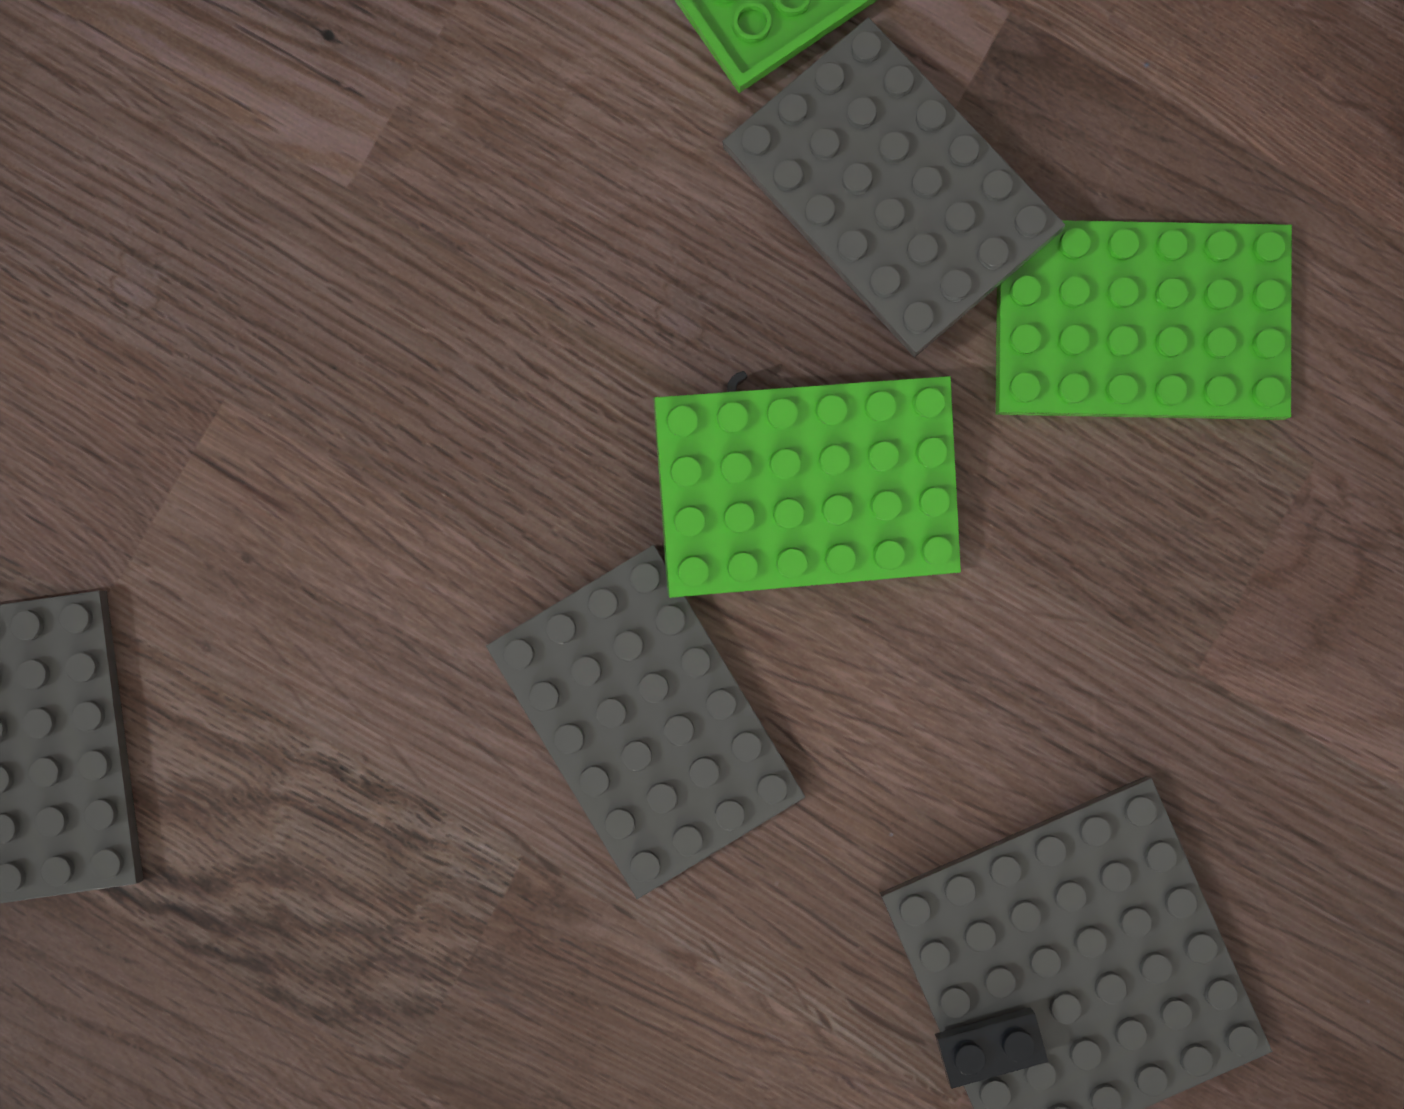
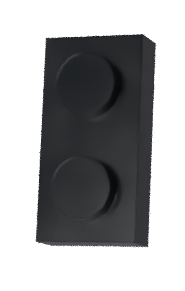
M1031 1007L935 1034L947 1081L951 1089L1048 1062L1036 1015Z

